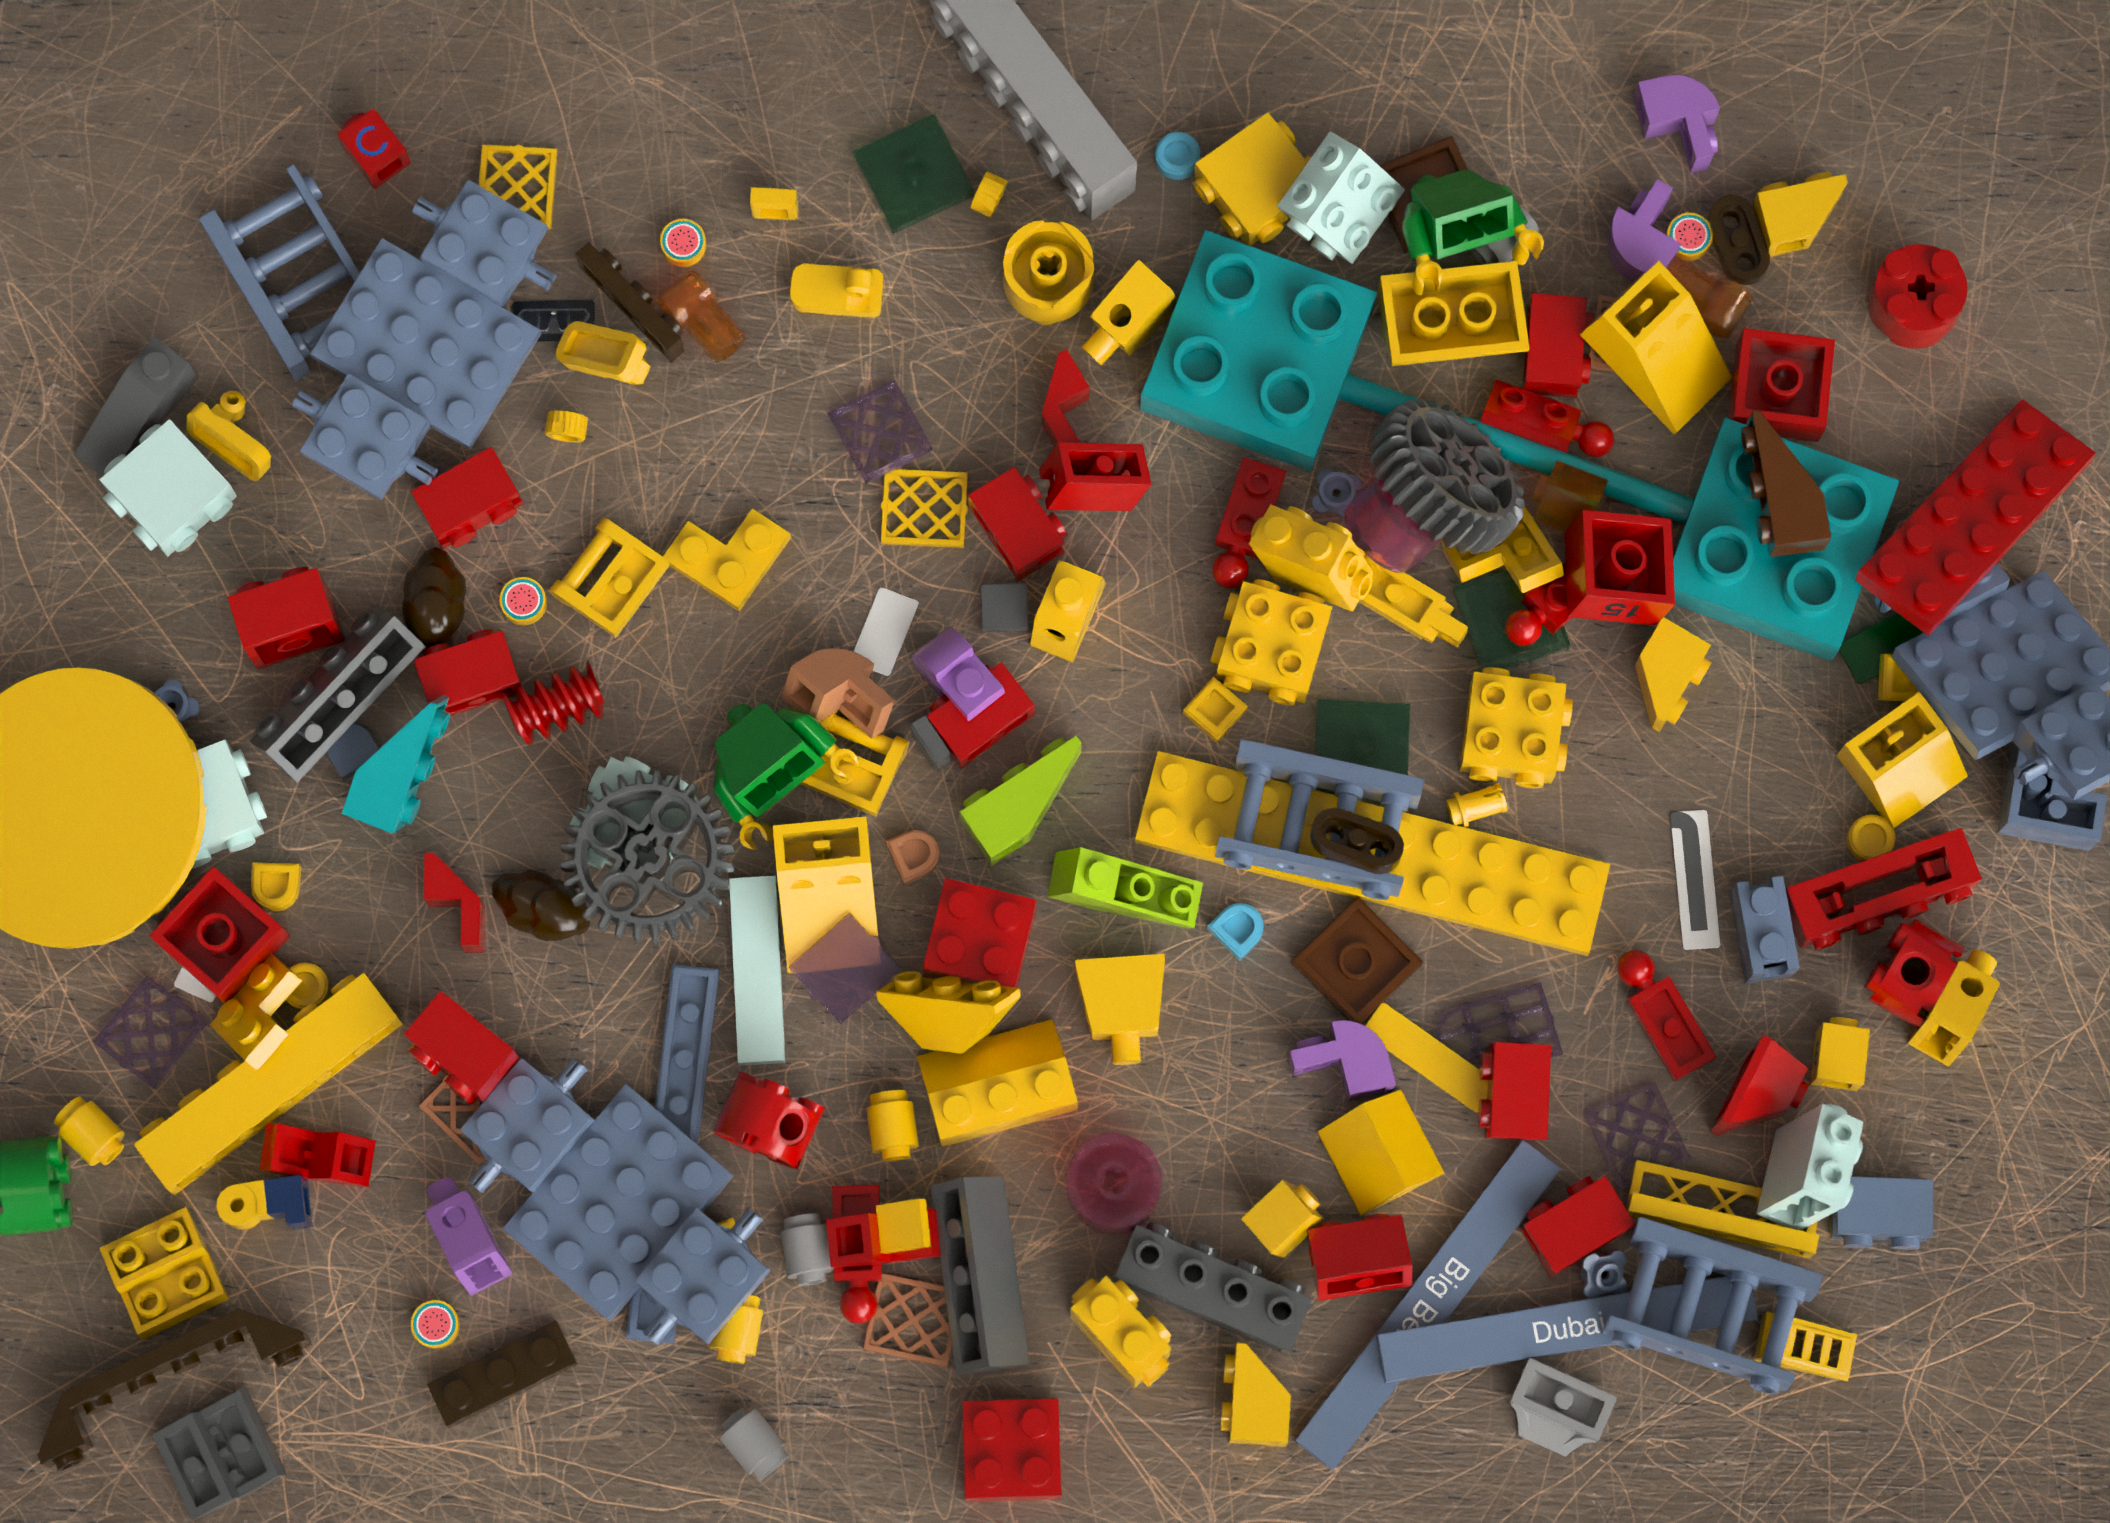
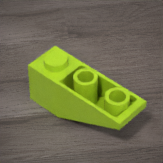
M1077 736L1067 742L1063 737L1053 741L1040 752L1042 755L1041 759L1029 767L1025 763L1013 767L1002 776L1003 784L991 792L983 788L963 802L965 809L960 811V821L991 866L1032 839L1081 754L1082 743Z
M1079 847L1056 852L1047 897L1091 910L1191 929L1195 928L1203 883Z

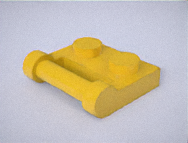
M603 517L595 528L597 531L595 537L562 581L558 579L549 589V593L561 603L571 607L611 636L617 638L669 568L670 563L666 558L624 529ZM611 544L619 546L621 550L586 597L578 593L577 590Z
M837 711L820 721V723L829 732L886 755L882 766L859 757L861 760L860 767L852 757H844L839 762V770L849 779H843L833 772L830 765L831 759L824 754L821 757L826 763L801 782L800 785L876 817L894 776L905 757L910 741L899 736L892 739L881 733L871 739L852 721L838 716Z

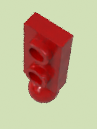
M1495 380L1480 421L1481 423L1565 453L1568 451L1571 440L1578 442L1583 453L1595 458L1609 453L1614 445V433L1606 423L1591 421L1582 425L1578 423L1582 412L1581 409L1499 380Z
M1245 457L1242 458L1215 541V546L1228 549L1227 552L1222 553L1215 559L1212 566L1213 577L1220 586L1231 589L1242 585L1249 574V566L1244 558L1245 555L1259 559L1249 545L1251 532L1256 521L1264 517L1270 504L1276 506L1287 470Z
M1566 562L1562 564L1564 576L1530 590L1521 601L1527 609L1516 610L1507 618L1505 632L1509 640L1519 646L1531 645L1539 639L1542 632V624L1553 635L1572 619V617H1568Z
M1630 950L1623 954L1617 965L1618 975L1625 984L1636 987L1639 993L1630 997L1627 1003L1672 1080L1676 1082L1714 1061L1717 1058L1716 1054L1670 976L1655 983L1653 979L1655 964L1649 954L1642 950Z
M880 1185L832 1186L833 1218L866 1213L877 1214L876 1205H880ZM882 1264L834 1267V1282H849V1289L844 1292L840 1300L841 1313L849 1322L863 1324L870 1321L876 1314L878 1302L875 1294L868 1288V1282L882 1281Z

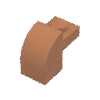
M838 648L816 651L791 665L781 695L795 710L808 713L819 722L839 710L871 739L885 730L895 701L882 687L870 679L874 663L856 652Z

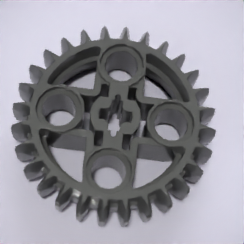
M1420 398L1415 401L1407 400L1402 405H1398L1371 435L1372 442L1369 445V450L1373 455L1370 458V462L1377 467L1374 473L1375 477L1384 481L1382 491L1390 493L1394 498L1392 505H1399L1406 513L1404 519L1410 517L1417 523V531L1425 529L1430 533L1432 541L1442 539L1446 548L1456 546L1461 553H1465L1468 550L1472 554H1478L1481 551L1488 552L1500 542L1502 543L1514 531V528L1524 516L1525 500L1521 498L1524 490L1517 485L1519 475L1510 471L1512 462L1505 460L1501 456L1502 447H1495L1488 440L1490 434L1484 436L1477 429V423H1468L1464 419L1463 413L1453 414L1449 405L1439 407L1435 400H1430L1426 403L1424 399Z
M639 770L636 771L635 784L628 785L623 775L619 774L617 776L619 789L612 791L605 782H602L600 784L604 796L602 799L598 800L589 793L585 796L591 808L588 813L578 808L574 809L573 813L581 822L580 826H565V832L575 839L574 843H561L560 846L563 853L573 855L572 859L560 863V868L563 872H574L575 874L564 880L565 888L568 890L580 888L581 891L577 892L571 900L576 907L587 902L589 903L583 912V917L590 921L599 914L601 918L597 928L602 933L611 924L616 925L615 938L619 941L622 940L627 930L632 931L634 943L637 945L641 943L644 932H650L654 944L658 945L661 936L660 931L667 930L673 941L678 940L676 926L683 924L689 932L693 933L695 931L692 920L693 916L697 914L705 921L710 919L704 907L707 902L717 907L721 906L722 901L714 892L715 889H730V882L720 876L721 872H733L735 868L732 862L722 860V856L735 852L732 843L720 842L721 839L731 834L730 827L728 825L715 827L714 824L723 818L721 809L718 808L707 813L706 810L712 803L711 797L705 794L696 801L694 797L697 792V786L692 782L684 791L679 790L680 778L676 774L673 775L668 785L663 784L661 773L658 770L653 775L652 783H646ZM656 800L640 825L615 809L633 801ZM671 808L683 810L686 813L684 823L677 828L664 827L661 824V817L666 810ZM612 822L620 827V834L615 841L603 843L596 839V831L602 824ZM696 825L702 831L706 842V867L681 851L693 834ZM589 847L598 855L614 864L602 881L598 891L589 873ZM668 847L670 848L673 859H675V861H673L671 864L670 856L667 850ZM652 848L655 849L654 852L658 861L655 864L647 861L642 867L637 854L640 851L648 854ZM624 851H625V859H626V862H627V864H628V867H627V868H626V866H625V863H624L622 857L620 856ZM684 872H693L700 877L698 887L690 893H682L675 888L676 878ZM664 875H665V883L662 882L661 880H659V879H661ZM626 886L634 891L633 901L628 906L615 907L609 903L611 892L618 887ZM655 890L680 905L674 910L659 915H639Z

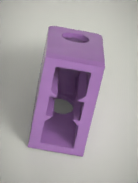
M451 1177L442 1178L431 1184L426 1191L434 1206L427 1209L425 1215L454 1274L470 1296L512 1275L510 1266L481 1209L468 1190L459 1192Z

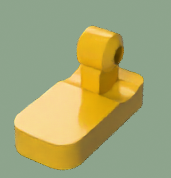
M801 264L792 273L791 302L797 311L804 313L875 318L881 313L883 274L878 269H865L862 267Z
M575 321L566 327L556 349V358L570 370L612 378L632 385L643 384L651 367L646 359L643 358L646 344L635 334Z
M227 391L221 396L220 404H216L211 410L207 404L199 402L187 414L186 430L188 434L252 481H258L270 469L271 455L261 443L234 425V421H238L244 416V396L237 391Z

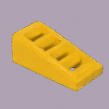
M1765 1312L1762 1315L1753 1361H1762L1775 1313ZM1794 1318L1780 1367L1847 1382L1857 1334ZM1796 1332L1804 1334L1800 1358L1792 1356ZM1814 1336L1823 1338L1818 1363L1810 1361ZM1832 1340L1841 1342L1837 1368L1827 1366Z

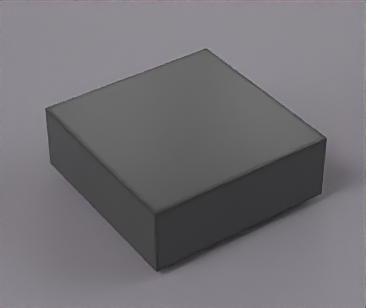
M1027 583L981 584L982 633L1028 632Z
M926 715L911 724L912 737L933 769L939 771L951 763V753Z

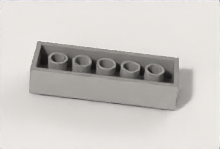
M930 0L934 13L931 16V20L938 32L945 39L951 36L960 47L957 54L970 73L978 71L987 83L983 87L989 99L997 108L1004 105L1013 117L1010 120V124L1017 136L1024 143L1029 140L1040 153L1036 156L1039 164L1050 178L1057 175L1066 187L1063 190L1064 196L1077 213L1084 211L1089 219L1093 221L1136 191L1137 161L1014 0Z

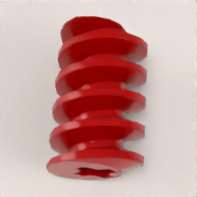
M589 660L586 661L585 676H582L574 666L569 667V682L565 683L556 672L551 674L550 689H547L539 679L534 680V695L532 696L521 685L516 687L515 702H512L504 692L501 693L517 736L519 735L528 746L534 742V729H537L544 738H550L552 722L563 732L568 731V716H572L581 726L586 724L587 709L598 719L603 718V703L605 702Z

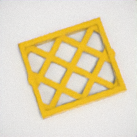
M482 145L479 186L499 197L490 185L503 176L512 187L499 198L506 201L517 192L527 202L519 209L527 212L532 208L541 218L539 221L546 224L548 229L551 230L557 149L523 147L522 145ZM495 153L513 154L514 157L504 166H501L493 155ZM526 155H544L545 159L533 168L524 157ZM489 161L497 171L486 180L487 163ZM520 162L529 173L516 182L507 171ZM550 164L547 183L539 175V172ZM534 177L543 189L533 198H530L522 187ZM547 195L545 214L536 203Z
M885 469L884 494L881 503V510L883 511L881 544L964 548L965 520L968 514V507L966 505L968 472ZM900 477L920 479L911 487H908ZM933 479H949L951 481L941 489ZM895 481L903 489L904 493L892 502L889 499V484ZM927 482L936 494L924 504L914 492ZM957 484L962 487V500L958 505L946 494ZM908 497L919 507L909 518L897 508ZM942 498L952 510L939 520L929 508ZM891 512L903 522L892 533L887 530V515ZM923 513L935 524L924 534L912 524ZM957 514L960 518V532L954 536L945 524ZM908 528L917 538L897 536ZM939 529L948 538L929 539Z

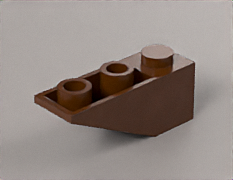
M1760 410L1752 411L1746 427H1741V442L1744 454H1751L1754 471L1749 472V488L1752 499H1759L1762 516H1758L1756 519L1760 544H1767L1769 557L1825 550L1831 540L1824 493Z

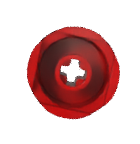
M1927 244L1908 245L1888 254L1880 266L1872 285L1868 306L1872 322L1878 330L1880 329L1890 338L1891 342L1904 348L1921 349L1933 346L1952 330L1964 307L1968 289L1965 273L1956 255L1949 250ZM1916 293H1919L1920 297L1925 298V300H1918Z

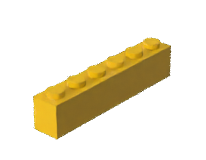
M362 973L357 978L353 974L347 976L332 988L333 996L320 1006L312 1003L298 1012L293 1018L295 1024L286 1030L289 1035L258 1071L246 1061L241 1063L240 1060H236L230 1063L217 1074L218 1082L204 1092L201 1088L191 1092L179 1102L180 1110L166 1121L163 1117H160L141 1130L139 1134L142 1138L133 1145L169 1192L176 1195L263 1130L267 1123L275 1121L403 1025L365 973Z

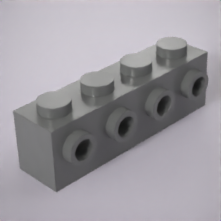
M378 606L361 614L352 625L351 630L353 632L341 644H336L329 648L320 659L319 663L321 666L309 678H303L298 681L289 691L287 702L277 712H271L266 715L255 729L256 734L250 742L282 773L297 783L426 647L393 614Z
M1004 1176L960 1177L931 1185L933 1209H936L941 1251L940 1260L956 1375L997 1373L1030 1365Z
M1148 1222L1146 1228L1136 1224L1114 1276L1115 1283L1121 1279L1133 1291L1286 1356L1290 1355L1313 1300L1304 1296L1305 1287L1285 1278H1280L1278 1284L1260 1277L1262 1269L1243 1260L1236 1259L1234 1265L1217 1259L1219 1251L1201 1242L1193 1240L1190 1247L1173 1240L1175 1234L1173 1231L1156 1223Z

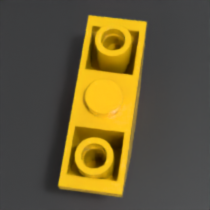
M916 971L899 973L894 976L893 981L876 991L877 1001L922 1049L960 1054L985 1038L1021 997L1020 988L1000 986V983L997 981L988 980L971 983L963 982L957 976L929 978L922 977L921 973Z

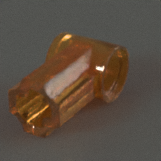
M1675 256L1666 269L1691 294L1709 332L1715 336L1728 339L1751 304L1753 296L1740 284L1727 278L1715 279Z
M693 269L656 298L663 311L668 313L682 329L685 328L715 364L728 359L746 340L742 331L716 303L717 298L713 291Z

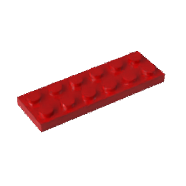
M2022 399L1858 571L1855 581L1929 636L2088 467L2096 452Z

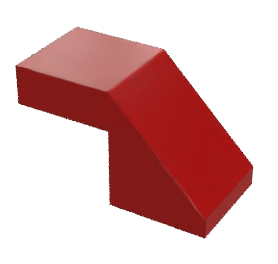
M1067 349L1058 353L1042 410V428L1054 448L1058 442L1080 443L1063 414L1089 400V386Z
M424 853L425 902L428 907H461V946L465 953H484V904L435 853Z
M267 1123L259 1170L288 1177L301 1175L305 1179L312 1181L369 1187L376 1140L342 1132H313L279 1123Z
M927 1208L931 1247L894 1253H881L877 1214L866 1213L827 1219L830 1266L847 1267L887 1264L940 1257L936 1209Z

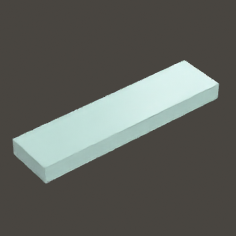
M776 876L729 878L738 1065L786 1063Z

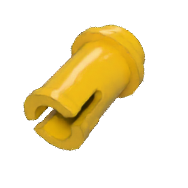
M1496 783L1464 795L1454 792L1453 798L1445 800L1451 823L1467 828L1469 827L1468 822L1493 814L1507 812L1508 808L1504 793L1500 792L1502 791L1501 785Z

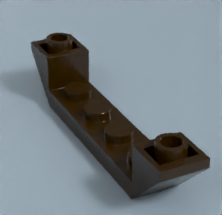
M241 1309L232 1311L62 1391L37 1455L40 1464L48 1468L56 1466L58 1471H62L82 1462L85 1459L83 1452L94 1448L80 1417V1412L85 1410L87 1416L101 1412L114 1404L112 1397L129 1390L131 1395L143 1392L158 1383L155 1378L156 1376L173 1369L175 1374L190 1370L201 1363L199 1356L211 1350L217 1349L220 1354L242 1345L245 1342L243 1338L245 1334L250 1333L261 1360L268 1365L276 1362L277 1367L286 1366L304 1356L302 1349L312 1345L310 1338L300 1330Z

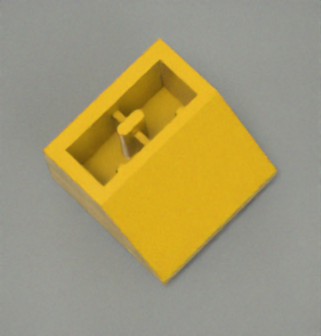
M1920 692L1851 739L1837 754V758L1880 815L1888 821L1893 829L1968 777L1948 728Z

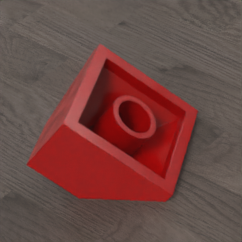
M1763 1035L1750 1049L1710 1133L1721 1136L1781 1117L1788 1110L1789 1106L1797 1109L1809 1087L1808 1083L1802 1081L1808 1068L1774 1040Z

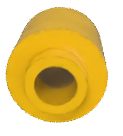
M891 1090L870 1095L871 1106L867 1107L866 1111L872 1153L882 1154L884 1162L911 1158L910 1150L918 1148L919 1142L914 1106L912 1101H908L907 1091Z
M81 1096L70 1101L54 1120V1124L60 1129L58 1135L90 1166L100 1162L104 1166L108 1165L124 1148V1144L121 1141L125 1132L93 1101L86 1102Z
M750 1295L711 1341L708 1348L717 1351V1360L744 1364L746 1356L756 1355L763 1310L759 1309L761 1298Z

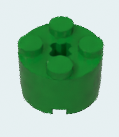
M47 1135L0 1141V1208H3L4 1213H0V1234L2 1236L55 1231L73 1225L70 1198L64 1199L63 1187L64 1183H71V1164L69 1155H63L62 1142L59 1136Z

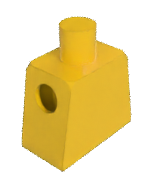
M1138 260L1091 314L1090 317L1098 327V330L1081 348L1100 366L1118 347L1127 355H1132L1173 314L1178 301L1173 290ZM1131 317L1127 325L1123 327L1116 326L1121 318Z
M1059 560L1036 613L1030 646L1073 663L1106 585L1103 577ZM1047 629L1056 630L1063 634L1065 637L1056 636L1050 633Z
M1972 950L1966 962L1957 961L1958 965L1931 1012L1925 1011L1923 1014L1925 1021L1919 1028L1915 1029L1908 1042L1912 1047L1948 1067L1971 1042L2000 986L1998 980L1991 977L1997 961L1990 954L1981 950Z
M1165 954L1075 960V975L1091 1039L1096 1041L1111 1040L1114 1065L1140 1063L1139 1038L1158 1035Z

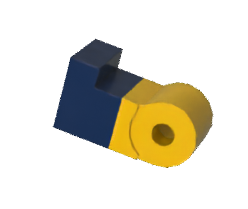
M301 1175L234 1184L226 1187L217 1199L216 1208L218 1215L224 1222L237 1229L247 1230L255 1227L260 1221L285 1217L286 1224L293 1229L313 1227L308 1180Z

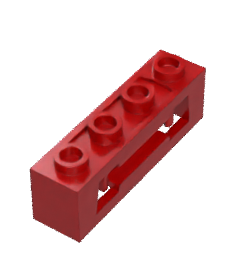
M1961 827L1787 887L1786 894L1793 932L1800 948L1813 944L1815 950H1821L1841 942L1840 934L1857 929L1859 935L1868 934L1885 926L1883 919L1897 914H1901L1903 920H1908L1928 912L1927 904L1944 899L1946 905H1951L1973 896L1971 889L1975 888L1982 880V877ZM1937 855L1936 860L1925 861L1916 869L1921 883L1852 906L1846 915L1828 920L1827 916L1839 914L1840 910L1845 907L1841 898L1842 894L1908 872L1918 861ZM1942 877L1941 882L1926 887V883ZM1834 890L1837 891V892H1835V893H1832V894H1831L1830 896H1828V897H1825V898H1822V899H1819V900H1817V898H1816V896H1819V895H1822V894H1825V893H1828V892H1831V891H1834Z

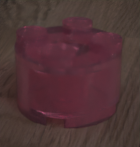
M1374 477L1346 507L1344 511L1346 527L1352 533V538L1356 543L1362 538L1372 549L1367 556L1375 563L1393 572H1408L1412 567L1418 565L1442 539L1432 541L1428 531L1425 529L1417 531V523L1410 517L1404 519L1406 513L1399 505H1392L1394 500L1392 495L1382 491L1384 481Z
M1105 1133L1085 1142L1072 1158L1067 1172L1066 1190L1068 1201L1077 1218L1095 1232L1123 1234L1133 1231L1136 1224L1141 1226L1151 1217L1158 1205L1162 1187L1161 1168L1152 1150L1141 1141L1123 1134ZM1113 1174L1116 1180L1122 1178L1126 1180L1122 1184L1121 1193L1115 1194L1112 1189L1105 1191L1102 1188L1106 1185V1175Z

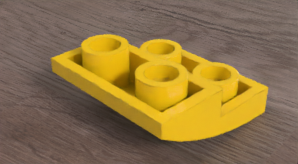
M187 1207L99 1248L115 1288L121 1294L136 1333L142 1341L229 1299L206 1245Z

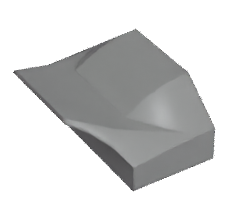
M1529 1358L1509 1403L1516 1411L1518 1435L1566 1457L1579 1446L1600 1440L1618 1397Z

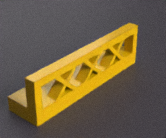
M1641 1160L1635 1161L1625 1207L1633 1219L1638 1220L1639 1217H1643L1677 1229L1808 1259L1816 1254L1819 1235L1816 1234L1818 1222L1806 1227L1805 1231L1783 1227L1769 1220L1770 1223H1766L1765 1221L1768 1219L1764 1217L1753 1220L1735 1216L1729 1204L1742 1196L1755 1198L1759 1204L1762 1188ZM1643 1173L1662 1177L1673 1194L1665 1199L1639 1194ZM1673 1180L1689 1184L1685 1185L1681 1189H1678ZM1696 1185L1707 1187L1717 1200L1718 1205L1711 1210L1692 1206L1687 1203L1682 1194ZM1720 1191L1733 1193L1734 1195L1725 1200Z

